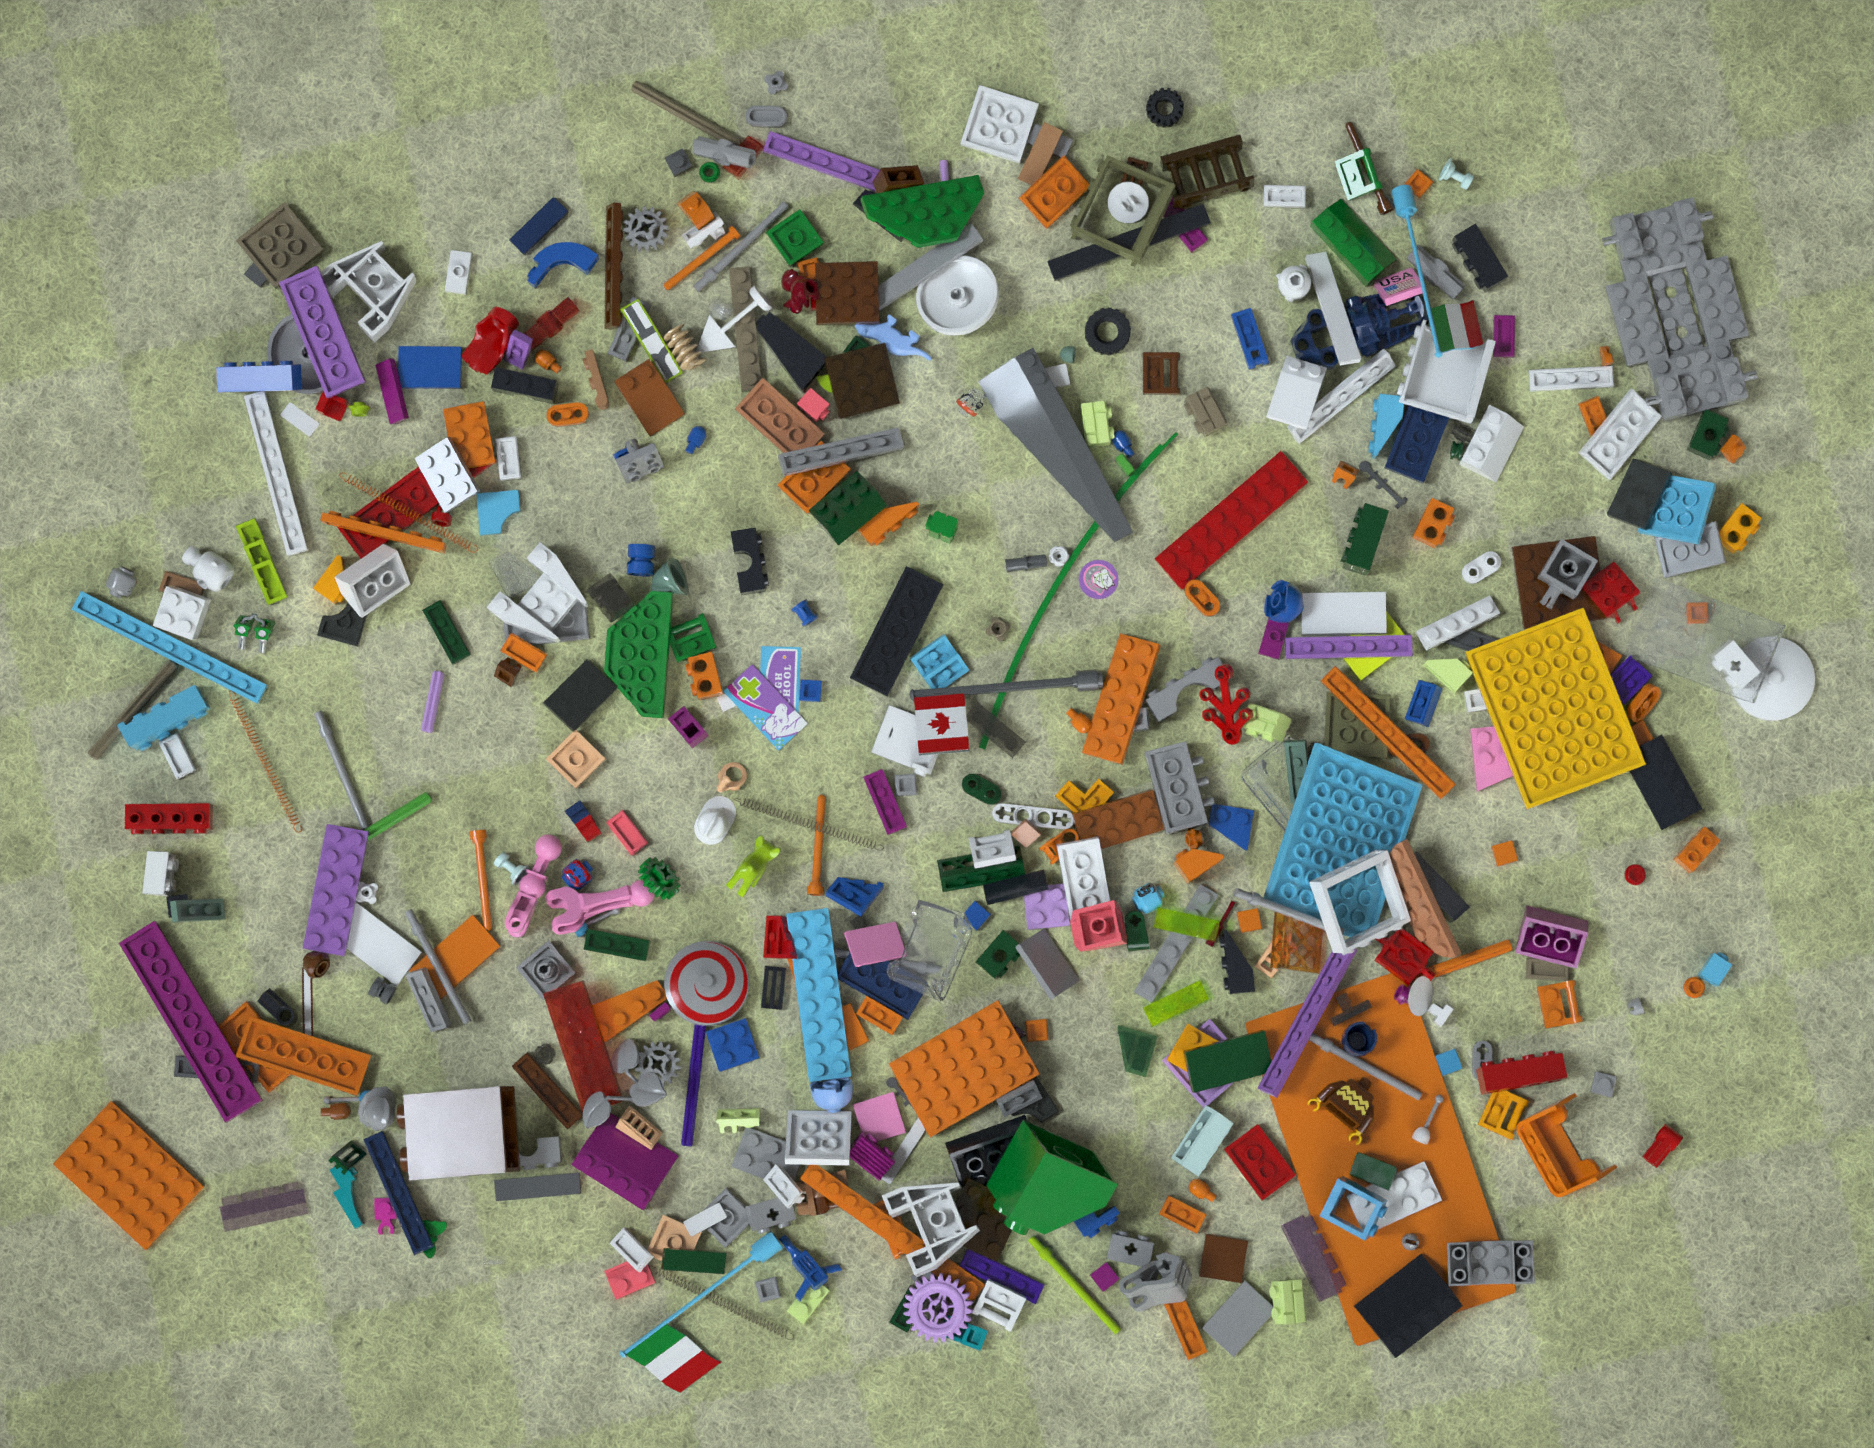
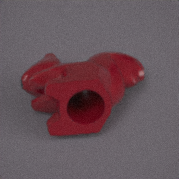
M788 269L784 272L781 285L785 291L791 292V299L784 303L783 307H787L791 312L799 314L802 311L803 305L805 308L809 307L810 297L813 300L819 299L818 285L814 280L804 275H798L794 269Z

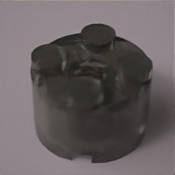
M611 573L586 590L610 623L617 620L634 606Z

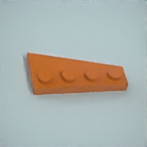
M656 980L578 1010L576 1013L599 1046H602L666 1001L667 997L664 988Z

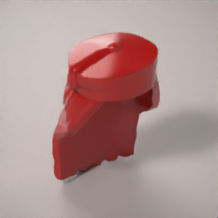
M493 307L488 316L475 326V336L461 357L466 363H469V367L472 370L488 375L501 362L508 348L512 332L519 327V321L509 311L501 307Z

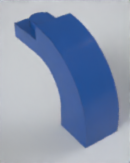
M560 242L552 244L541 250L533 258L538 266H534L529 271L527 281L536 289L547 273L555 266L561 264L572 265L588 275L598 262L599 256L591 249L578 243Z

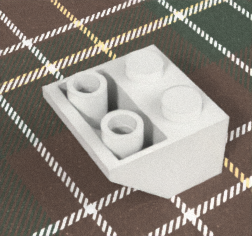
M147 851L143 894L167 897L171 896L172 892L175 893L176 880H173L174 871L177 872L179 860L176 859V855L169 852Z

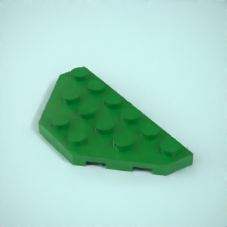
M979 175L865 195L862 196L861 203L868 220L878 222L885 226L887 231L899 238L902 236L909 240L913 246L921 248L957 241L985 192Z
M649 592L644 599L607 629L604 672L618 686L617 688L626 699L637 709L636 711L641 717L664 718L674 594L672 592Z

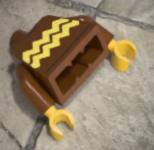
M1361 1077L1358 1083L1353 1079L1347 1082L1340 1080L1330 1083L1317 1094V1098L1310 1099L1307 1105L1311 1101H1316L1318 1106L1313 1111H1317L1320 1108V1103L1324 1102L1322 1106L1353 1130L1348 1136L1349 1141L1352 1136H1359L1355 1143L1358 1145L1362 1141L1361 1134H1365L1374 1119V1106L1372 1104L1374 1097L1368 1092L1372 1083L1365 1077Z

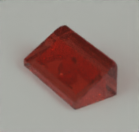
M747 136L740 144V147L754 150L757 158L763 151L764 145ZM733 164L729 166L723 165L722 167L737 180L748 169Z

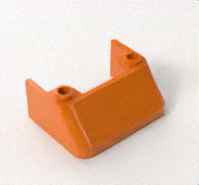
M1575 1093L1525 1118L1516 1127L1521 1141L1550 1192L1556 1197H1563L1590 1185L1617 1168L1616 1164L1600 1170L1597 1163L1590 1158L1581 1161L1568 1139L1561 1123L1566 1121L1568 1117L1564 1104L1577 1097Z

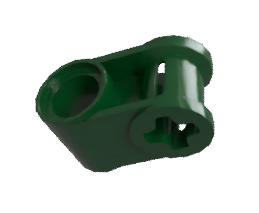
M1138 911L1128 912L1125 916L1128 952L1149 949L1144 916ZM1133 914L1140 918L1137 926L1129 923V919H1132Z

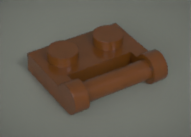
M1143 352V395H1180V388L1178 387L1179 352ZM1164 360H1170V387H1164Z

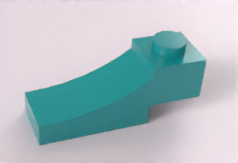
M354 1166L343 1175L341 1167L339 1169L333 1167L330 1169V1172L340 1187L333 1194L353 1227L358 1229L365 1225L359 1213L354 1194V1181L357 1180L355 1174L358 1172Z

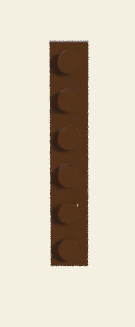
M615 202L606 206L604 329L609 330L619 327L622 321V313L620 312V303L622 302L620 283L622 282L623 274L620 271V263L623 259V252L621 250L623 210H621V203Z

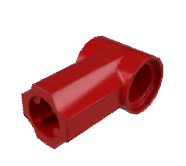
M1666 1123L1656 1134L1654 1142L1646 1150L1642 1158L1655 1168H1658L1669 1152H1672L1679 1145L1683 1136Z

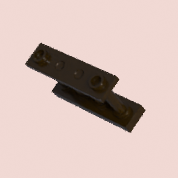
M1240 134L1160 156L1162 172H1171L1178 196L1173 197L1174 209H1185L1194 203L1237 191L1246 192L1254 187V175L1246 177L1238 152L1242 150L1243 145ZM1225 154L1231 156L1238 178L1227 183L1218 159ZM1207 159L1211 161L1218 185L1209 188L1205 186L1198 164L1200 161ZM1186 165L1191 167L1198 191L1187 194L1178 170Z

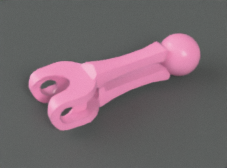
M637 880L630 886L626 885L615 890L600 893H578L573 888L562 887L549 891L546 895V902L553 909H566L564 914L553 919L552 930L556 934H567L576 932L582 927L585 919L601 912L621 907H632L633 905L639 907L647 906L653 901L655 894L648 892L649 888L643 886V880Z

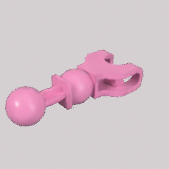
M545 834L536 841L535 852L538 856L532 871L527 869V874L520 880L519 891L506 916V929L515 938L525 935L538 902L537 899L545 892L547 877L544 876L549 861L555 860L561 854L562 844L554 835ZM516 921H519V922H520V925H519V926H517V927H512V925L514 924V922H516Z

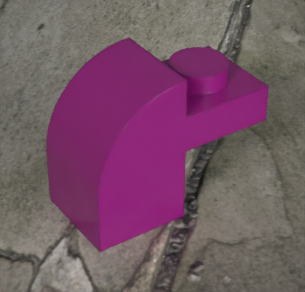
M685 706L668 718L692 749L709 736Z

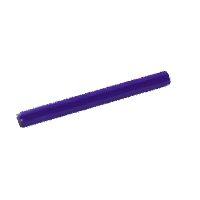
M695 1024L681 1145L687 1147L693 1145L706 1026Z

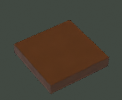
M1205 1234L1199 1277L1242 1283L1248 1241Z

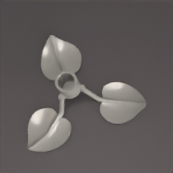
M628 1038L616 1048L611 1058L613 1071L618 1074L625 1071L626 1075L635 1082L629 1090L631 1096L605 1097L602 1092H596L591 1095L583 1109V1122L587 1129L599 1126L608 1119L611 1112L609 1100L631 1101L637 1106L644 1107L656 1103L667 1096L660 1078L655 1073H646L639 1080L630 1073L629 1069L636 1067L639 1061V1051L633 1040Z

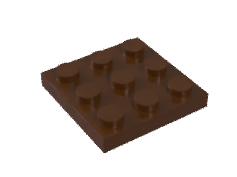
M878 261L815 263V281L819 291V299L816 300L817 325L879 324Z

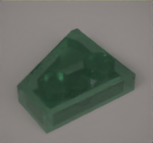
M1118 1025L1117 1030L1125 1072L1146 1078L1157 1036Z

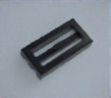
M765 966L761 1008L782 1010L786 968ZM769 971H773L769 1005L766 1004ZM778 971L781 972L778 1005H774Z

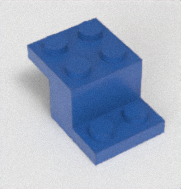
M1112 1206L1098 1217L1093 1212L1073 1222L1083 1237L1088 1235L1089 1238H1092L1100 1232L1099 1227L1104 1224L1109 1226L1117 1221V1215L1120 1213L1115 1206Z

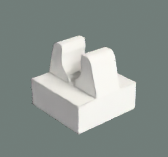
M1432 1004L1428 1009V1012L1436 1017L1433 1023L1438 1027H1442L1453 1011V1008L1447 1004L1442 1008Z

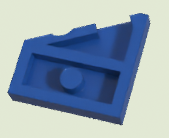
M1214 804L1211 806L1209 826L1247 851L1254 810Z
M837 877L826 891V897L862 916L882 891L884 884L881 882H877V885L864 883V880H849L848 878Z

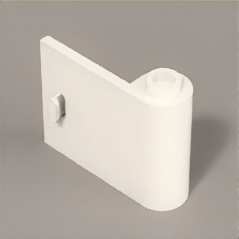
M889 705L871 753L915 769L914 773L923 777H926V774L931 775L938 754L919 756L915 715Z

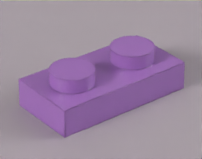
M514 330L510 336L504 360L523 370L527 364L533 339L524 333Z

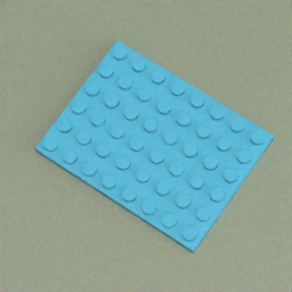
M1314 743L1263 898L1321 919L1309 882L1374 850H1388L1390 854L1392 848L1406 838L1423 785L1322 744ZM1375 865L1327 888L1339 926L1344 928V936L1352 937L1378 923L1386 896Z

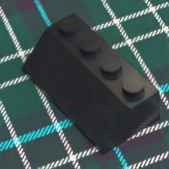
M1663 735L1639 746L1646 765L1629 772L1660 829L1663 830L1702 810Z

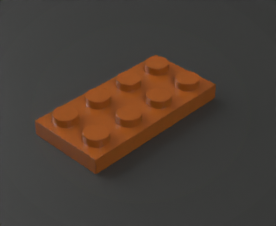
M1153 789L1072 813L1079 840L1098 836L1101 849L1164 830Z

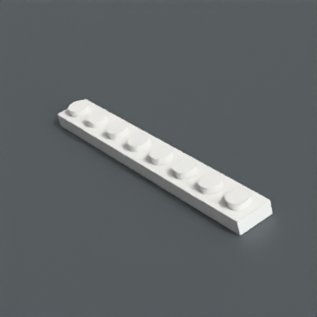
M265 391L246 395L244 399L287 556L308 551Z

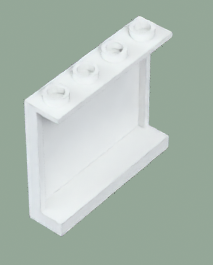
M1423 320L1421 325H1417L1413 337L1416 338L1415 345L1411 344L1408 352L1411 360L1409 364H1405L1402 375L1406 377L1404 383L1400 382L1397 394L1400 395L1399 402L1471 424L1476 414L1496 341L1487 339L1486 343L1479 347L1451 350L1443 353L1442 357L1437 358L1434 355L1436 349L1431 327L1426 326V320Z

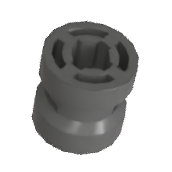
M378 976L370 987L368 995L373 998L378 997L382 1003L387 1005L396 992L397 986L385 983V980Z

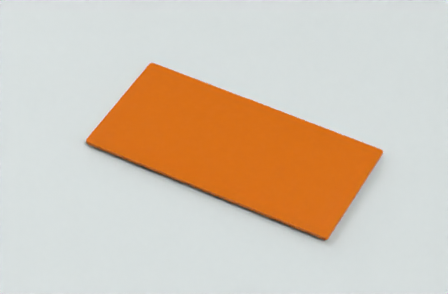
M1392 973L1334 992L1313 1033L1323 1039L1328 1038L1334 1042V1045L1344 1050L1341 1041L1344 1030L1355 1022H1365L1372 1030H1376L1377 1042L1369 1054L1357 1057L1420 1091L1422 1095L1419 1100L1337 1055L1321 1050L1320 1046L1309 1040L1278 1097L1269 1095L1353 1341L1357 1346L1378 1340L1379 1338L1355 1309L1354 1305L1419 1254L1423 1255L1448 1286L1447 1243L1499 1241L1422 1017L1416 1016L1411 1012L1409 1003L1399 1005L1398 1001L1394 999L1397 988L1402 984L1406 987L1408 985ZM1303 1003L1246 1022L1247 1033L1259 1030L1265 1031L1271 1062ZM1361 1077H1365L1372 1083L1368 1092L1374 1097L1372 1101L1374 1119L1365 1134H1361V1143L1356 1145L1355 1143L1359 1136L1354 1135L1349 1141L1348 1136L1353 1130L1322 1106L1324 1102L1320 1103V1108L1317 1111H1313L1318 1106L1316 1101H1311L1309 1105L1307 1103L1310 1099L1317 1098V1094L1330 1083L1340 1080L1347 1082L1350 1079L1358 1083ZM1442 1095L1443 1102L1439 1103L1428 1127L1430 1132L1428 1144L1426 1145L1414 1140L1412 1135L1417 1128L1424 1127L1436 1102L1435 1097ZM1357 1152L1395 1166L1397 1173L1424 1161L1442 1199L1440 1202L1378 1229L1374 1237L1370 1236L1365 1241L1320 1217L1338 1178L1344 1176L1363 1187L1372 1185L1350 1175ZM1346 1189L1334 1215L1360 1228L1346 1197L1353 1192ZM1413 1233L1419 1238V1246L1415 1250H1407L1402 1246V1238L1405 1234ZM1406 1239L1405 1243L1416 1245V1241ZM1515 1284L1448 1286L1463 1305L1454 1313L1513 1294L1516 1291Z

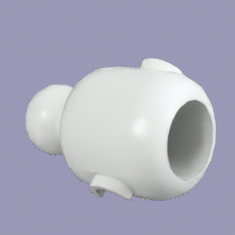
M1301 264L1299 266H1289L1281 274L1276 275L1280 293L1291 303L1306 296L1312 282L1307 272L1308 268Z
M190 546L182 556V561L186 565L194 567L193 576L197 580L198 585L203 589L208 588L215 592L221 591L234 574L233 565L221 557V554L218 555L213 551H207L202 555L198 548Z

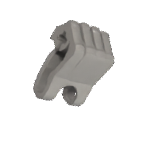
M1168 1252L1156 1255L1158 1260L1143 1265L1137 1271L1120 1280V1291L1129 1298V1305L1135 1311L1142 1312L1155 1305L1177 1303L1186 1299L1192 1274L1190 1273V1268L1187 1267L1186 1262L1182 1261L1181 1257L1169 1254ZM1159 1273H1160L1163 1278L1160 1279V1280H1157V1277H1158V1275H1159ZM1130 1283L1136 1285L1131 1289H1126V1286ZM1144 1297L1140 1304H1135L1137 1299Z

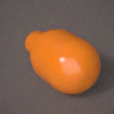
M539 350L535 354L536 363L544 370L548 371L551 369L558 374L562 369L556 363L557 359L547 350Z
M1071 707L1066 714L1072 719V726L1079 733H1088L1092 727L1091 720L1084 713L1080 712L1078 714Z
M1201 1179L1190 1181L1188 1188L1191 1194L1202 1200L1204 1198L1210 1202L1215 1200L1217 1195L1209 1191L1211 1187Z

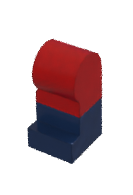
M581 801L565 810V813L588 843L602 834L595 820Z

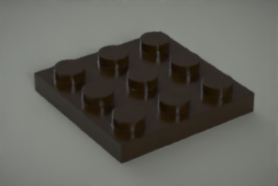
M885 342L824 357L839 419L900 404Z
M966 1177L955 1204L965 1228L968 1229L977 1225L980 1231L967 1241L963 1247L998 1262L1012 1230L1004 1224L1006 1216L993 1207L996 1199L989 1188Z

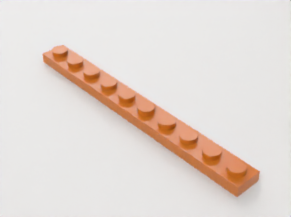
M808 1165L801 1175L800 1179L906 1255L926 1247L921 1238L819 1165ZM949 1258L937 1269L930 1271L937 1277L942 1273L944 1280L950 1274L951 1282L959 1279L957 1286L960 1287L965 1284L963 1293L970 1292L968 1299L972 1301L976 1299L985 1286L984 1283Z

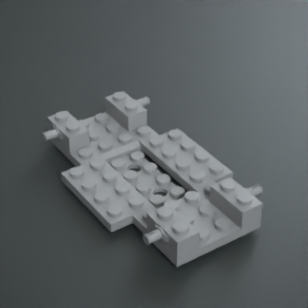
M1693 197L1673 202L1671 206L1637 215L1629 213L1613 217L1609 222L1612 236L1602 238L1603 246L1615 244L1625 280L1607 285L1605 289L1626 366L1629 367L1647 362L1656 395L1646 397L1647 406L1659 404L1663 422L1700 413L1705 409L1712 410L1744 402L1748 398L1746 381L1758 379L1756 370L1744 373L1740 368L1738 357H1733L1729 341L1748 337L1749 333L1728 257L1706 259L1702 244L1704 234L1701 226L1702 221L1714 218L1712 211L1699 213ZM1683 268H1685L1706 340V347L1702 345L1696 316L1692 309L1691 298L1688 294L1685 276L1682 272ZM1647 277H1649V280H1650V284H1651V287H1652L1653 295H1654L1655 302H1656V305H1657L1658 313H1659V316H1660V320H1661V324H1662V327H1663V331H1664V335H1665L1666 342H1667V345H1668V349H1669L1670 356H1668L1667 348H1666V345H1665L1664 337H1663V334H1662L1661 326H1660V323H1659L1658 315H1657V312H1656V308H1655V305H1654V301H1653V297H1652V294H1651V290H1650V286H1649ZM1667 287H1673L1676 290L1674 298H1668L1665 295ZM1678 327H1685L1687 336L1679 338L1676 335V329Z

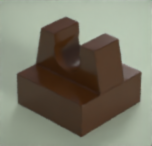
M507 657L497 665L494 677L512 687L522 666L520 664H517L516 667L511 666V659Z

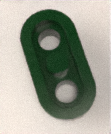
M968 774L963 778L962 789L966 794L987 805H994L1001 799L1000 788L976 774ZM969 781H975L976 786L970 788L968 786ZM989 790L994 791L995 796L993 798L987 796Z

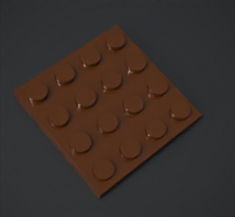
M1595 536L1565 540L1598 560L1586 582L1601 571ZM1559 541L1514 546L1511 548L1523 630L1584 608L1589 621L1607 619L1582 588L1574 599L1560 593L1552 609L1546 607L1550 599H1548L1545 605L1540 603L1549 586L1537 577ZM1570 566L1563 567L1565 568L1564 572L1568 574Z

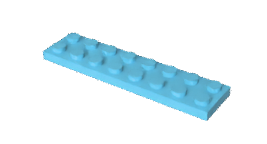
M829 909L786 914L788 930L792 935L797 959L792 960L809 1082L851 1077Z

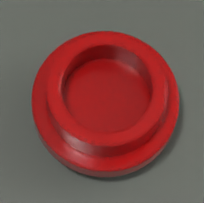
M1632 864L1626 868L1624 877L1629 884L1639 885L1645 880L1646 872L1642 866Z

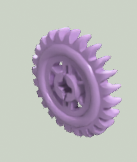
M931 1273L930 1280L923 1275V1283L916 1280L915 1285L917 1289L910 1286L909 1290L912 1295H905V1298L910 1301L903 1303V1306L909 1309L904 1312L905 1316H910L906 1323L914 1324L911 1330L915 1331L918 1329V1337L926 1334V1341L931 1336L934 1343L937 1342L938 1337L941 1338L942 1342L946 1341V1336L953 1340L954 1332L957 1335H961L959 1328L967 1329L964 1321H971V1317L966 1315L973 1313V1309L967 1307L973 1303L972 1300H966L970 1296V1292L963 1293L965 1284L958 1287L959 1279L951 1282L950 1274L946 1280L943 1279L942 1273L939 1274L938 1279L935 1278L934 1273ZM934 1293H939V1296H935L933 1298L930 1295ZM941 1296H943L941 1301V1308L939 1309V1311H937L936 1318L934 1321L933 1318L936 1312L935 1306L940 1302ZM946 1296H948L951 1299L953 1304H948ZM928 1298L930 1300L929 1307L922 1309L923 1302ZM954 1307V1312L949 1319L946 1314L947 1310ZM929 1311L931 1315L930 1320L926 1318L923 1312ZM942 1317L947 1320L946 1322L937 1323L938 1319Z

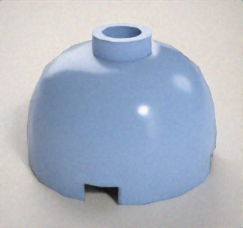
M849 1077L823 1082H811L812 1099L818 1107L828 1110L829 1113L839 1112L841 1108L851 1101L853 1096L852 1079L849 1081Z

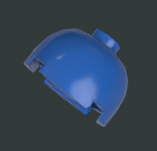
M1279 580L1272 585L1270 589H1273L1271 596L1267 595L1265 599V616L1269 617V620L1278 623L1293 621L1304 608L1303 595L1300 589L1284 580Z

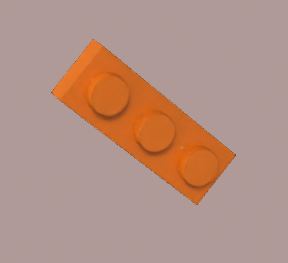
M1186 1300L1164 1304L1187 1360L1208 1352Z

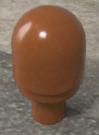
M347 1103L330 1104V1108H321V1116H330L334 1120L346 1119L351 1114V1108Z

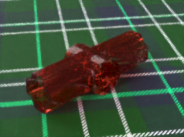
M569 297L564 299L553 310H548L537 319V323L524 333L533 339L531 351L541 345L547 338H552L563 329L564 324L580 312Z

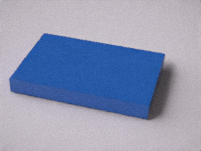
M399 346L398 375L401 387L405 389H461L462 347Z

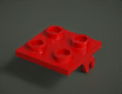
M1614 561L1585 582L1582 587L1583 591L1607 618L1610 616L1612 619L1614 618L1617 624L1621 622L1617 610L1627 603L1632 607L1633 611L1638 609L1634 598L1641 592Z

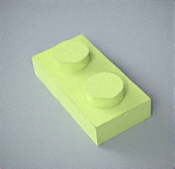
M822 1285L814 1291L809 1286L801 1302L796 1299L787 1312L804 1324L830 1290Z

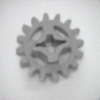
M643 206V211L641 212L636 208L635 215L628 214L631 220L624 221L625 225L628 226V228L623 229L624 233L628 234L625 239L626 241L632 240L630 243L632 248L638 245L637 249L639 252L642 248H645L648 253L650 247H653L656 251L657 244L664 245L662 238H668L664 231L669 230V227L663 225L667 220L666 218H661L662 213L660 211L655 214L654 207L647 211L646 207ZM645 217H652V218H654V219H653V220H648V219H645ZM638 221L637 227L632 231L634 223ZM643 226H647V228H649L648 233L643 231ZM660 228L658 236L654 238L655 231ZM642 238L647 240L648 242H641L637 239Z
M651 1042V1048H648L646 1045L643 1046L645 1052H639L641 1057L638 1061L639 1067L635 1068V1071H641L642 1073L638 1078L640 1079L641 1076L649 1072L659 1073L662 1076L660 1080L663 1087H665V1081L671 1084V1077H678L675 1070L681 1069L680 1066L676 1065V1062H679L681 1059L674 1057L677 1051H669L671 1048L669 1044L664 1048L663 1042H660L658 1046ZM661 1050L666 1052V1054H664L663 1056H656V1054L653 1051ZM647 1056L649 1059L648 1067L644 1069V1060ZM653 1058L657 1061H663L661 1067L664 1073L658 1068L653 1069L655 1065ZM671 1060L672 1068L671 1071L668 1073L666 1069L667 1063Z

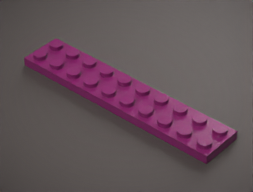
M157 921L151 922L121 941L119 945L224 1122H230L263 1101Z

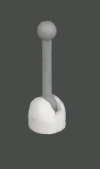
M1442 1095L1435 1097L1436 1102L1424 1127L1417 1128L1412 1135L1414 1140L1426 1145L1430 1140L1428 1127L1439 1103L1443 1102Z

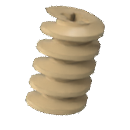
M682 324L667 332L663 339L665 342H669L667 346L669 349H673V356H678L676 361L677 363H682L680 366L681 370H692L705 362L706 359H698L702 352H694L698 345H690L693 337L686 338L689 330L682 331L681 328L685 325Z

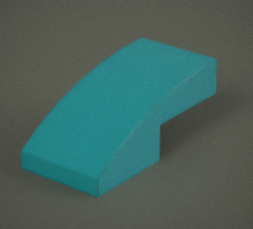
M964 1321L967 1329L959 1328L961 1335H957L954 1332L953 1340L981 1351L988 1330Z

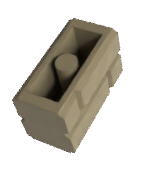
M1205 387L1186 397L1184 408L1189 416L1193 415L1196 421L1193 424L1198 434L1202 433L1206 437L1227 426V421L1209 387Z

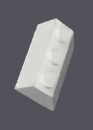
M1489 405L1459 465L1496 483L1524 427L1509 414Z
M382 544L335 576L341 594L362 618L411 585L398 551L385 544Z

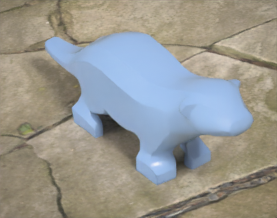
M890 314L887 316V322L873 325L855 324V328L860 336L874 339L880 343L885 342L887 351L893 355H919L929 361L932 359L925 351L913 347L920 339L918 334L910 330L909 336H906L893 328L897 324V320Z

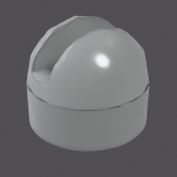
M1639 997L1632 999L1628 1003L1627 1008L1632 1006L1634 1010L1629 1012L1630 1014L1637 1016L1645 1013Z
M1413 1233L1405 1234L1402 1238V1246L1407 1250H1415L1419 1246V1238ZM1406 1239L1416 1241V1245L1405 1243Z

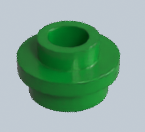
M706 162L700 167L699 175L704 182L712 183L719 178L720 169L717 164ZM711 169L714 173L712 176H707L706 171Z

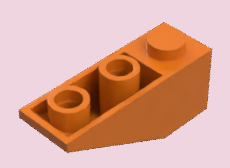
M913 502L884 508L858 529V532L870 546L873 544L878 546L886 539L884 535L889 531L895 532L902 526L901 522L906 517L911 519L919 512L917 510L919 503Z

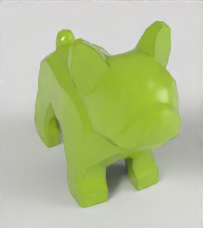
M760 835L755 841L754 852L747 855L726 886L732 889L739 879L742 878L744 882L737 894L743 898L750 886L754 888L766 870L767 862L777 857L781 849L765 840L763 835Z

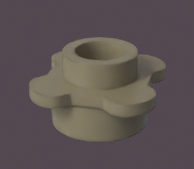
M993 617L990 627L986 629V634L996 637L998 641H1003L1006 631L1010 629V624L999 620L998 617Z

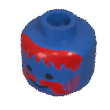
M574 859L563 868L562 879L570 888L581 890L592 881L593 876L590 872L593 871V868L586 860L582 862L579 859Z

